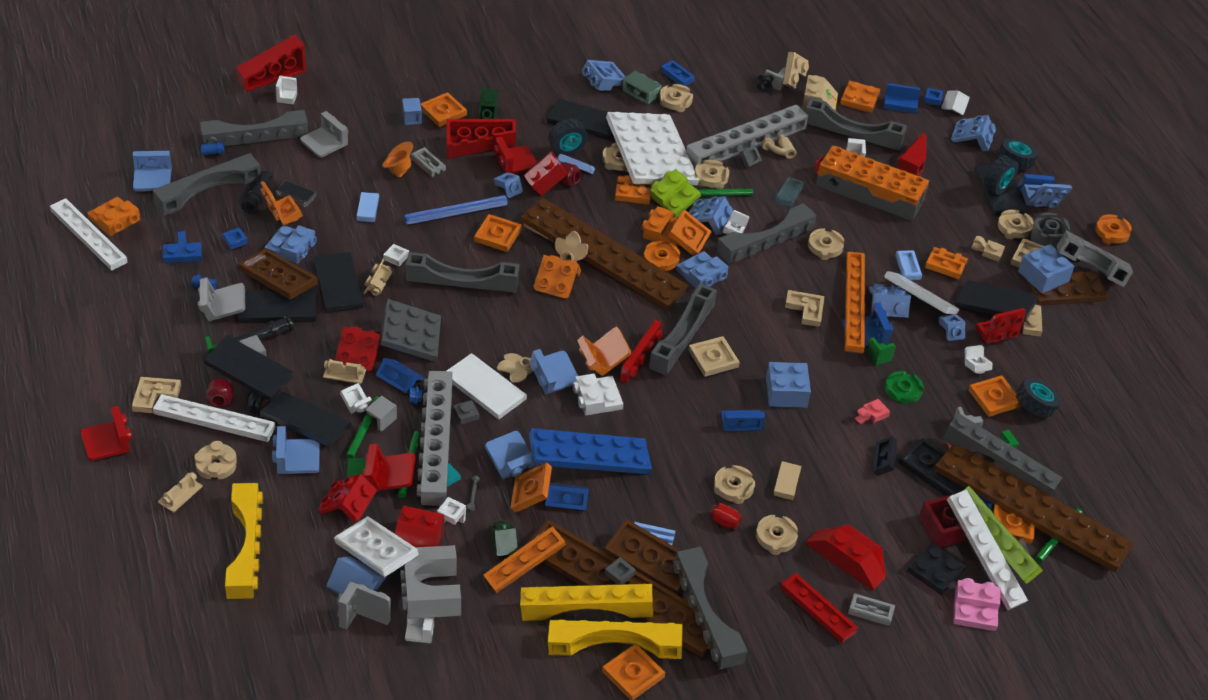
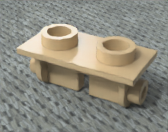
M382 259L379 265L377 263L374 265L371 271L373 276L369 275L364 284L367 288L363 294H366L367 290L374 296L382 293L392 273L391 267L382 264L385 259Z
M330 359L325 361L324 368L326 370L323 378L362 384L366 369L361 364L346 363V365H343V362Z
M194 472L186 473L185 477L177 485L163 494L158 503L174 513L200 490L203 485L196 482L197 476Z

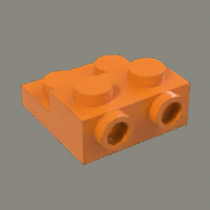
M118 196L87 213L88 218L109 236L140 220L139 209L130 201L124 202Z
M659 206L655 210L651 209L648 217L649 220H644L642 224L643 238L653 242L663 241V244L667 245L672 243L678 247L679 244L667 235L677 219L673 217L674 212Z

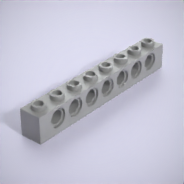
M794 105L687 145L686 153L694 168L697 164H703L705 160L722 161L740 154V151L756 145V147L762 146V141L765 138H771L775 141L778 140V136L781 134L786 137L806 129L808 115L799 106Z
M429 371L428 379H424V390L427 393L423 394V405L427 406L422 408V420L426 421L421 423V435L425 436L420 438V450H424V452L419 453V465H423V467L418 468V481L422 482L417 484V497H421V505L441 506L446 500L452 372Z

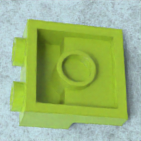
M676 168L673 171H667L663 176V180L660 182L656 181L651 186V198L663 208L673 211L675 218L701 197V193L689 184L688 178Z

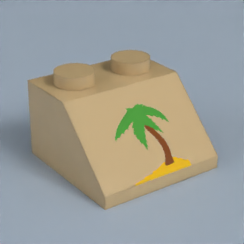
M808 75L802 110L806 111L810 98L827 102L836 110L837 91L824 77Z

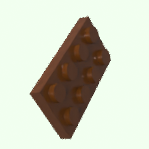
M267 248L238 263V270L289 300L318 284L316 276Z
M1096 271L1074 272L1068 283L1041 293L1027 280L1032 293L1038 294L1037 305L1039 306L1103 302L1108 299V294Z
M626 519L606 545L604 552L616 560L621 557L635 568L637 572L676 595L680 591V576L674 571L673 561L676 559L677 552L681 550Z

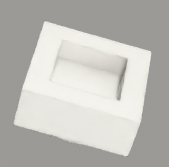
M393 244L383 254L384 259L387 262L400 266L407 259L409 250Z

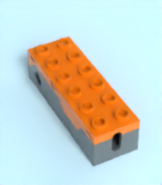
M833 145L826 156L817 158L814 165V171L818 175L816 186L910 221L914 220L922 206L929 180Z

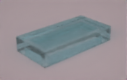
M788 177L777 194L775 201L792 207L804 187V182Z

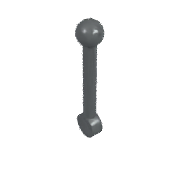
M478 476L472 477L470 503L467 504V510L470 512L475 510L476 487L480 481Z

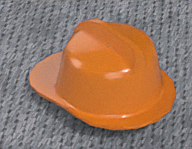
M403 142L392 149L382 166L388 168L398 178L402 177L411 167L410 153L413 149V143Z

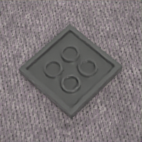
M387 299L384 308L380 345L435 362L438 356L441 315Z

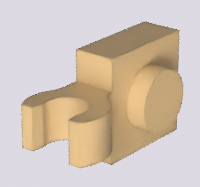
M976 236L972 249L983 252L982 256L999 262L1005 246L990 240L986 243L984 238Z

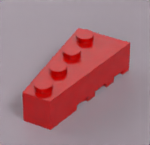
M296 34L236 67L237 82L245 92L277 82L279 76L292 77L306 72L305 45Z
M447 119V159L493 150V145H495L496 137L501 136L507 147L516 146V119Z

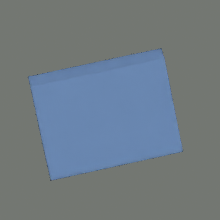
M351 556L337 559L326 588L339 595L346 590L350 582L376 591L387 576H382L365 563Z

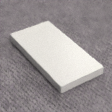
M890 271L886 272L884 276L886 279L938 310L952 315L958 313L959 309L904 276Z
M472 353L447 370L452 372V384L498 420L527 399V395Z
M368 516L334 537L337 545L384 577L419 555L417 548Z

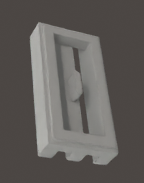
M425 147L411 154V159L431 177L435 176V173L439 174L440 170H446V165Z
M854 593L848 614L890 626L895 605Z

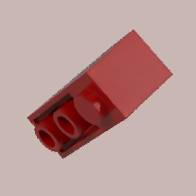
M925 132L915 139L912 146H908L904 155L901 154L897 161L899 170L919 176L923 171L926 161Z

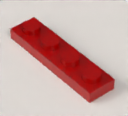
M654 320L622 366L620 381L628 383L631 377H635L639 365L644 364L647 354L653 351L655 342L660 341L662 337V322Z
M797 573L781 583L780 589L841 643L857 632L858 627Z

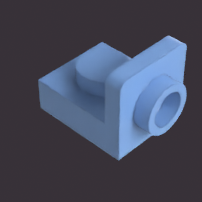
M507 172L494 178L495 185L505 189L506 197L508 198L523 192L518 175Z
M956 314L939 317V324L946 329V339L948 341L965 338V321Z

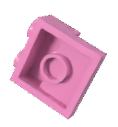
M970 578L958 580L955 588L953 624L996 631L998 628L1001 587H996L992 582L974 583Z

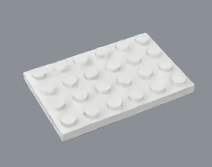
M607 112L606 119L633 184L660 182L664 179L663 176L667 171H673L676 168L688 178L689 184L698 185L699 179L695 176V169L670 115Z

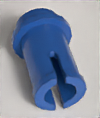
M219 141L215 144H202L203 156L210 154L221 155V153H224V144Z
M200 274L194 275L191 286L195 289L200 288V279L205 277H201ZM208 278L212 287L215 290L217 280Z

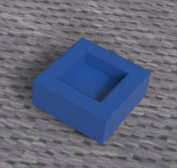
M927 88L924 103L940 106L943 91Z
M240 228L222 233L224 241L231 250L248 244L247 237Z

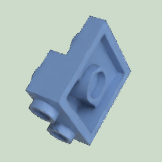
M587 60L582 70L583 75L587 76L591 85L595 86L599 91H611L613 85L623 86V79L626 78L613 62Z
M284 225L268 242L265 248L290 262L298 264L302 258L306 257L308 250L315 245L317 237L314 230L300 225L296 229Z
M703 251L676 265V271L695 288L700 283L710 287L727 277L728 266L717 256L711 258Z

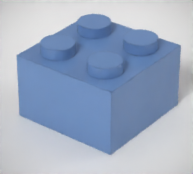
M1050 244L1023 255L1018 272L1036 289L1044 293L1068 283L1074 265Z
M769 362L766 375L769 406L808 407L811 388L807 363Z

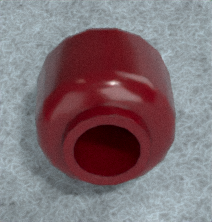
M562 162L561 164L569 174L558 183L574 186L581 179V171L575 164Z
M223 378L212 380L207 388V402L217 408L228 406L233 396L234 389L232 384Z

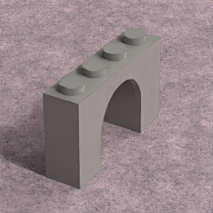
M1067 230L1057 244L1060 254L1073 261H1076L1078 258L1089 263L1106 274L1107 279L1122 287L1126 285L1133 273L1129 263Z
M455 545L417 547L419 555L400 567L403 610H407L408 619L461 616L460 584L431 586L420 582L430 577L457 575Z

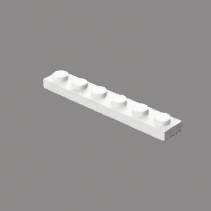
M66 198L50 206L51 212L111 271L128 263L127 257Z
M162 394L153 408V412L156 415L265 442L269 441L275 429V422Z
M964 490L950 496L947 501L990 580L996 587H1001L1000 598L1007 611L1026 603L1028 599L968 491Z

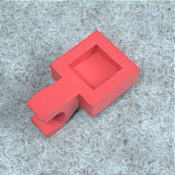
M879 399L863 405V408L858 409L857 413L859 416L855 417V420L859 424L869 419L875 423L889 417L890 411Z

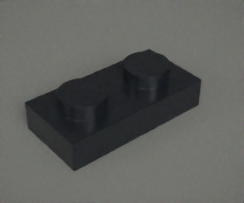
M894 436L876 442L873 472L877 476L894 470L897 439Z

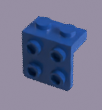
M873 303L870 317H865V347H868L869 340L872 337L879 344L884 343L888 345L890 335L893 333V326L889 323L887 312L883 310L881 303ZM845 319L843 320V323H842V325H843V327H844V330H845Z

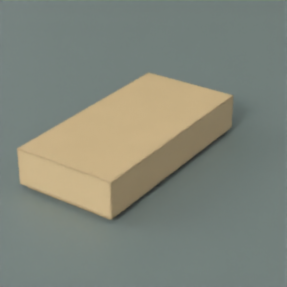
M782 461L773 496L790 500L794 499L801 466Z

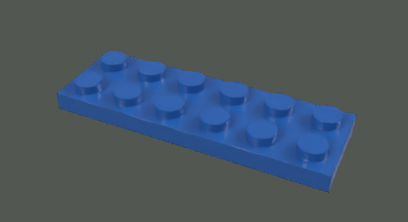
M531 428L529 432L534 465H541L547 462L550 466L638 474H650L652 470L644 438Z

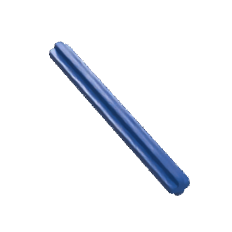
M505 195L409 213L404 215V221L407 225L506 206L508 200Z

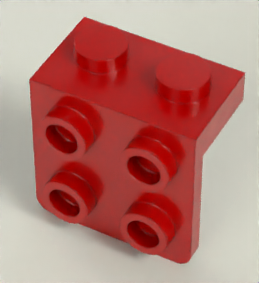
M502 136L496 137L493 151L504 173L516 174L527 172L537 163L529 146L508 148Z
M1021 308L996 314L989 321L977 323L975 329L986 344L1014 338L1020 333L1026 310Z
M350 326V328L343 327L335 361L343 362V365H346V363L361 364L367 372H371L374 367L378 347H383L380 345V332L369 330V332L361 331V328Z
M119 406L110 408L112 422L81 430L87 457L90 461L130 452L129 440H132L130 428L125 429V425H128L125 413L121 414Z
M378 444L369 445L368 453L365 456L366 467L363 469V476L377 491L412 485L416 460L414 453L384 457Z
M361 473L348 476L340 481L336 480L330 485V491L327 496L320 501L318 512L324 514L340 508L353 522L359 521L377 489Z

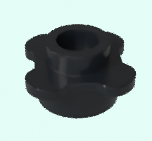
M759 75L757 88L763 91L772 90L774 77L772 75Z

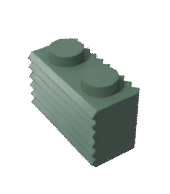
M634 71L623 79L622 91L648 105L660 96L661 84L651 80L644 74Z

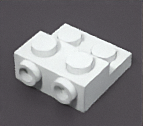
M595 374L576 376L575 382H573L574 394L578 395L579 408H583L585 416L623 409V402L613 376L596 378Z

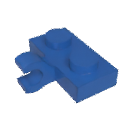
M178 231V244L163 245L164 263L202 261L201 242L187 243L186 232Z

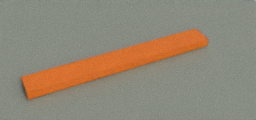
M847 252L845 351L864 353L865 254Z

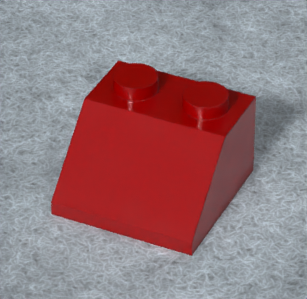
M550 151L530 168L524 176L529 184L543 196L569 173L555 154Z
M403 506L397 521L395 535L415 548L439 546L444 532V515Z

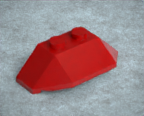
M849 524L820 529L806 541L807 546L872 591L886 577L882 547Z

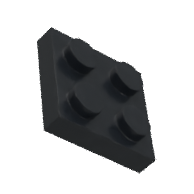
M931 543L908 566L907 572L942 595L965 571L966 565Z

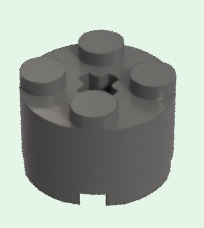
M1042 213L1035 219L1030 234V241L1043 246L1051 244L1058 251L1057 244L1064 232L1070 230V224L1065 218H1058V215L1055 213Z

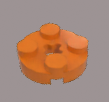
M1103 215L1097 221L1095 231L1105 244L1127 242L1132 230L1130 223L1124 218L1123 220L1117 219V215Z
M654 241L646 246L643 258L662 270L669 271L676 268V265L679 264L680 251L672 243L667 245L663 244V241Z

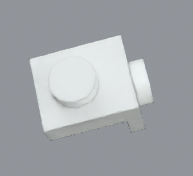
M733 210L723 233L727 235L732 232L743 233L749 216Z
M982 345L965 348V366L977 374L992 370V362L984 357V347Z
M359 383L340 392L351 414L356 411L358 413L365 411L372 401L371 397L367 398Z

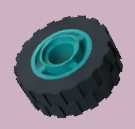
M569 118L558 122L552 127V130L549 132L548 141L557 155L570 156L582 150L588 141V134L580 121Z
M1006 138L1000 146L998 156L1006 155L1018 162V169L1027 170L1033 166L1038 153L1035 147L1023 140Z
M1006 155L999 157L988 170L984 187L996 195H1001L1013 183L1018 172V162Z
M1026 378L1016 391L1018 402L1027 411L1042 418L1051 417L1061 404L1060 396L1056 390L1040 379Z

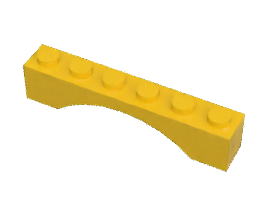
M258 483L232 484L231 497L233 514L244 526L246 538L241 552L234 562L226 568L227 599H250L254 597V590H258V576H255V572H259V559H256V555H260V542H257V538L261 537V525H258V521H262V508H259V504H263V491H259Z
M652 584L521 588L520 601L522 620H546L559 613L579 609L608 610L631 618L653 617Z
M550 620L548 635L549 655L571 656L579 650L592 645L618 642L632 645L636 643L639 647L653 653L658 658L682 659V624Z

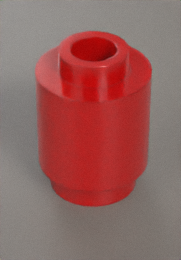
M720 503L718 506L714 505L710 516L713 517L712 522L729 530L731 528L736 530L742 518V515L738 513L739 511L723 503Z

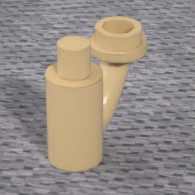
M782 134L778 136L779 147L774 145V141L771 138H765L762 141L764 150H771L776 154L784 155L787 159L795 157L797 153L788 137H784Z

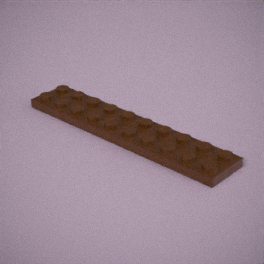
M544 198L539 200L521 216V222L556 242V238L565 240L572 231H576L580 236L581 244H588V252L583 260L665 310H668L688 291L689 285Z
M953 444L934 468V471L964 488L970 486L978 496L994 505H998L999 508L1008 513L1015 514V517L1022 518L1024 522L1033 524L1038 530L1115 573L1135 544L972 452L965 450L963 447Z
M547 520L526 543L528 544L553 526L564 539L566 545L542 561V563L581 586L618 585L605 575V569L616 561L615 558L550 520ZM635 571V575L623 585L652 584L653 617L636 619L643 623L682 624V646L702 658L710 646L704 641L702 627L698 626L695 619V611L693 608H690L688 601Z

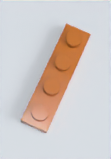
M552 526L483 574L484 579L497 594L564 547L566 543Z

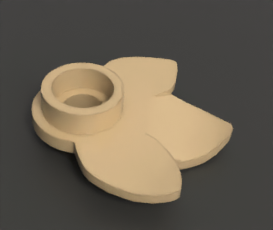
M572 231L565 240L556 238L555 249L560 254L561 260H569L568 256L570 254L571 260L577 262L587 255L588 244H581L579 234L576 231Z
M514 353L505 354V360L501 361L497 366L498 371L510 373L511 383L523 381L533 371L529 363L531 358L521 357Z

